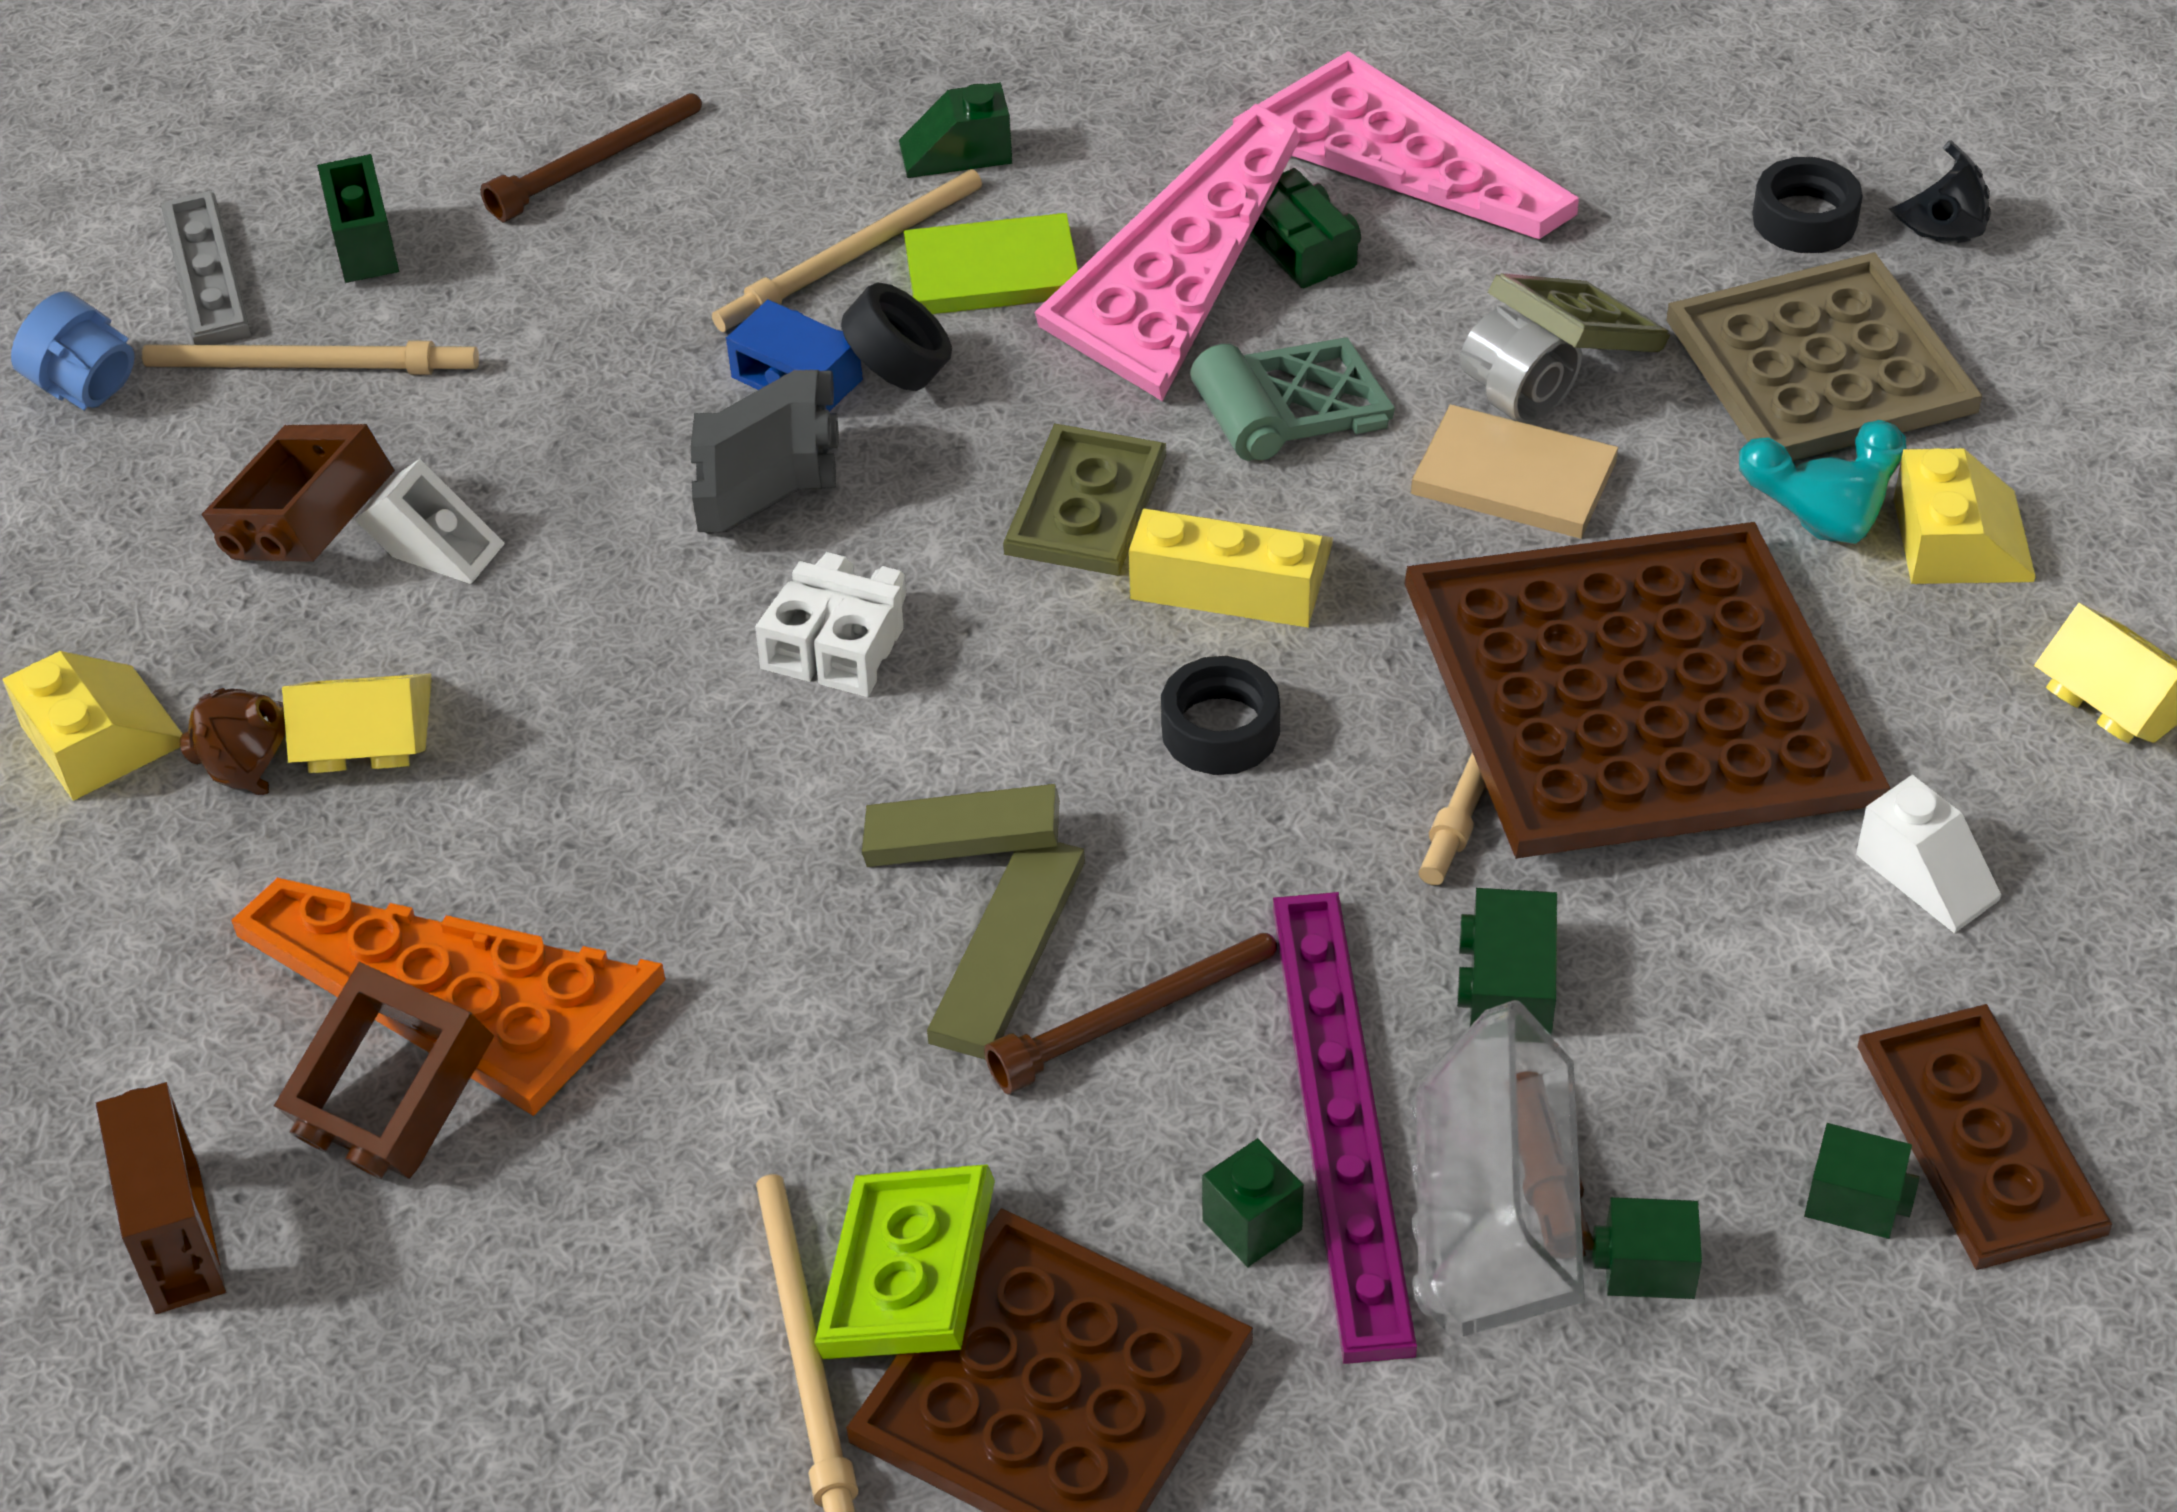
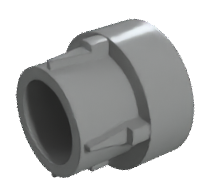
M1500 305L1497 309L1486 314L1474 326L1460 352L1462 370L1486 387V396L1489 403L1513 420L1530 425L1561 404L1577 378L1582 361L1581 348L1573 347L1524 315L1519 316Z

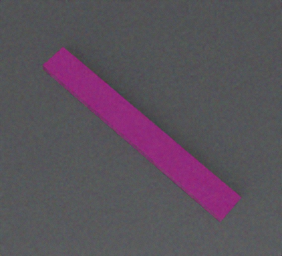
M1339 892L1273 897L1274 921L1343 1364L1416 1358L1417 1344Z

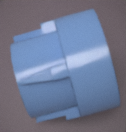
M68 291L58 292L49 296L31 311L19 328L11 350V362L15 371L58 400H64L65 398L84 411L87 407H99L124 386L132 371L135 356L133 348L127 344L129 338L110 325L112 321L110 318Z

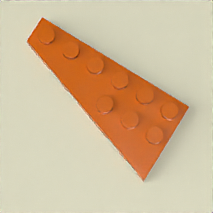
M278 877L231 920L237 937L336 997L341 993L358 962H361L471 1012L494 1035L471 1079L532 1116L565 1085L666 980L662 963L640 959L636 966L609 960L604 950L582 946L578 953L544 945L542 936L447 915L442 922L417 917L414 915L412 907L389 903L386 909L359 904L352 902L349 893ZM378 1013L375 1018L377 1022L430 1053L437 1039L381 1013Z

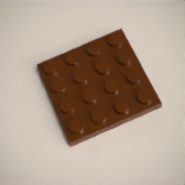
M1001 1208L984 1233L961 1350L898 1354L846 1427L848 1441L850 1444L983 1512H1147L1252 1345L1253 1327Z

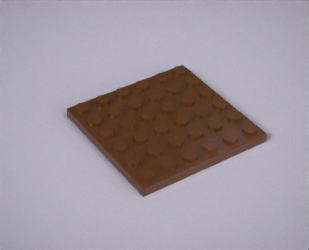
M1755 522L1407 566L1405 587L1515 859L1862 809L1891 789Z

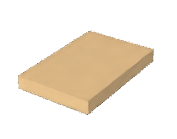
M1450 404L1412 478L1411 494L1582 539L1616 464L1618 447Z

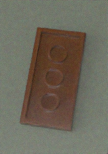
M1987 1004L1860 1035L1857 1048L1909 1144H1912V1151L1976 1270L2109 1236L2112 1222Z

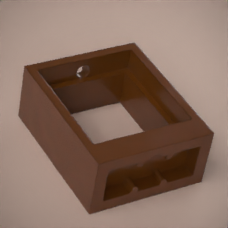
M367 424L284 425L201 515L215 534L214 538L218 547L231 559L314 562L395 470Z
M358 962L279 1095L274 1107L294 1122L289 1133L302 1142L322 1152H326L332 1142L350 1150L345 1158L347 1162L378 1179L383 1178L387 1169L410 1179L424 1160L493 1040L494 1035L471 1012ZM378 1013L437 1039L381 1137L322 1110Z
M167 1082L147 1088L132 1089L122 1095L95 1102L121 1236L155 1314L227 1293L198 1159Z

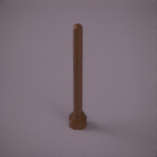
M694 93L686 94L520 178L515 175L507 177L503 174L481 185L480 191L483 203L488 212L504 223L523 213L524 206L529 204V197L698 113L701 110L702 101Z
M1259 933L1034 1038H1031L1028 1034L1017 1037L1013 1033L1003 1036L985 1045V1059L990 1073L1005 1094L1014 1093L1033 1084L1036 1078L1035 1075L1044 1070L1045 1062L1272 957L1277 950V942L1272 935Z

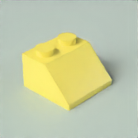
M1964 448L1903 449L1893 500L1911 584L2034 582L2035 572L2015 491Z
M2078 603L2034 665L2052 678L2046 688L2076 708H2079L2082 702L2086 701L2099 710L2102 714L2096 723L2120 740L2129 744L2133 737L2136 736L2155 743L2177 726V660L2121 622Z
M59 651L2 679L21 727L73 801L180 748L179 741L182 732L132 665Z
M431 673L310 681L283 686L282 694L288 763L307 762L308 773L347 770L346 759L370 757L371 769L410 766L409 755L426 750L432 681Z

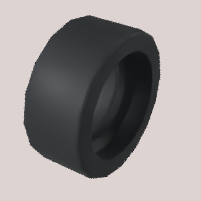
M1792 157L1777 161L1762 172L1757 182L1752 212L1754 227L1765 240L1781 249L1797 253H1823L1840 248L1852 239L1858 226L1863 198L1861 184L1850 170L1834 161L1817 157ZM1790 196H1811L1827 201L1834 205L1836 209L1823 213H1805L1793 210L1778 200Z
M876 282L868 286L843 314L841 328L847 343L856 356L871 371L886 382L903 390L918 391L924 388L951 359V342L937 318L914 297L891 284Z
M1231 656L1203 657L1183 665L1168 678L1161 693V727L1164 745L1178 762L1191 770L1211 775L1238 774L1258 766L1274 751L1280 736V698L1278 686L1267 671L1248 660ZM1223 698L1242 702L1254 709L1258 715L1247 725L1234 730L1213 731L1198 727L1183 716L1195 704L1208 699Z

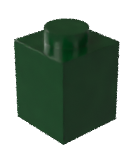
M1827 1123L1804 1217L1890 1239L1896 1214L1910 1218L1920 1176L1906 1173L1912 1144Z
M1257 1138L1202 1175V1221L1248 1268L1302 1230L1304 1184Z
M1611 1197L1606 1226L1594 1225V1245L1592 1249L1593 1269L1606 1270L1607 1296L1695 1299L1702 1265L1698 1201Z

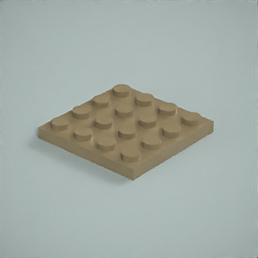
M1875 252L1668 303L1666 321L1746 440L1749 442L1751 439L1769 437L1786 448L1792 461L1856 445L1855 439L1860 427L1867 422L1882 420L1896 425L1903 433L1979 413L1982 394Z

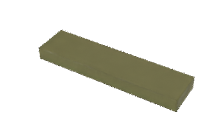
M1058 842V846L1014 851L927 1029L928 1044L986 1060L984 1053L985 1045L1004 1036L1085 864L1084 848Z

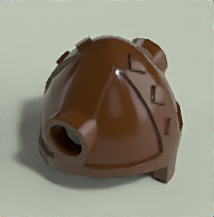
M221 688L213 691L212 694H204L199 698V702L195 704L191 711L188 731L181 735L179 742L182 754L193 764L198 765L202 763L213 781L233 789H247L255 795L268 794L269 783L260 777L274 757L286 734L283 702L275 701L268 696L256 692L233 688L227 690Z

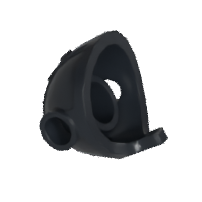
M1949 140L1942 148L1954 158L1955 164L1953 168L1938 182L1923 192L1889 208V210L1918 236L1929 237L1940 243H1948V241L1965 243L1983 235L1991 216V208L1989 207L1990 190L1983 179L1982 170L1952 140Z

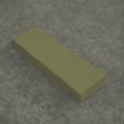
M1056 784L866 805L862 855L866 866L874 867L1058 846L1060 798Z

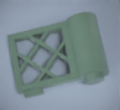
M1348 337L1243 355L1239 348L1234 345L1218 344L1202 352L1193 362L1190 370L1192 382L1233 449L1241 459L1246 461L1269 459L1277 454L1285 442L1289 440L1353 429L1355 434L1387 429L1389 419H1393L1395 411L1394 406ZM1340 357L1347 369L1344 374L1316 364ZM1281 370L1296 377L1292 383H1288L1269 376L1267 372ZM1306 380L1334 390L1328 397L1305 389L1302 386ZM1346 393L1365 398L1371 405L1356 407L1339 400ZM1293 402L1318 411L1319 414L1295 418L1289 406Z

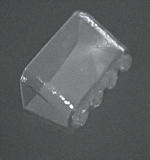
M1513 1000L1486 1009L1419 1081L1416 1096L1411 1101L1412 1115L1417 1126V1153L1412 1157V1171L1417 1183L1418 1212L1412 1218L1413 1233L1418 1244V1273L1413 1277V1293L1420 1310L1426 1316H1432L1451 1337H1465L1585 1302L1574 1061L1524 1005L1517 1000Z

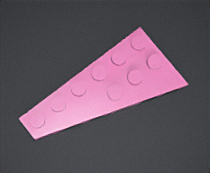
M1349 51L1257 104L1297 125L1299 142L1291 156L1536 239H1541L1575 217L1578 213L1579 198ZM1242 113V114L1238 115L1237 117L1233 118V124H1234L1244 113Z
M1255 103L1035 311L1038 326L1163 402L1299 142L1297 125Z

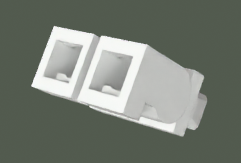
M826 552L815 565L799 561L792 572L793 581L788 582L782 588L755 626L760 669L808 682L811 681L817 670L818 684L869 697L877 682V669L881 661L888 657L894 642L897 641L904 629L902 606L906 597L904 573L900 570L882 566L880 569L875 570L870 579L854 575L853 564L845 556Z

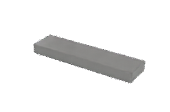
M214 191L160 203L194 344L218 345L252 337Z

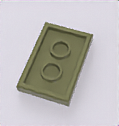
M1501 273L1500 275L1496 274L1487 292L1575 348L1660 352L1664 349L1670 337L1668 330L1584 280Z
M1054 423L1004 539V555L1119 576L1129 552L1142 510L1146 509L1166 458V443Z

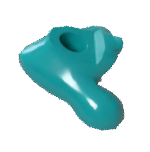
M1882 420L1867 422L1860 427L1855 439L1857 454L1855 461L1829 457L1799 464L1797 468L1782 444L1769 437L1751 439L1739 451V471L1751 486L1796 515L1801 525L1817 539L1856 544L1867 536L1876 521L1885 499L1889 480L1901 463L1903 449H1907L1906 436L1894 424Z

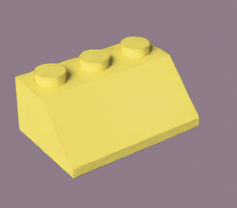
M1143 509L1129 548L1130 599L1309 628L1333 544V537Z

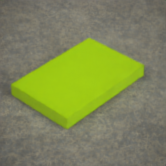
M1067 213L904 230L912 296L932 314L1046 302L1078 271Z
M988 1164L855 1176L814 1343L822 1359L961 1350L995 1183Z

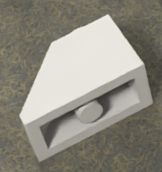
M421 459L386 481L354 518L392 557L469 584L474 582L505 544Z
M1914 775L1909 776L1866 806L1856 855L1953 933L1959 931L2000 901L2001 893L1963 814Z

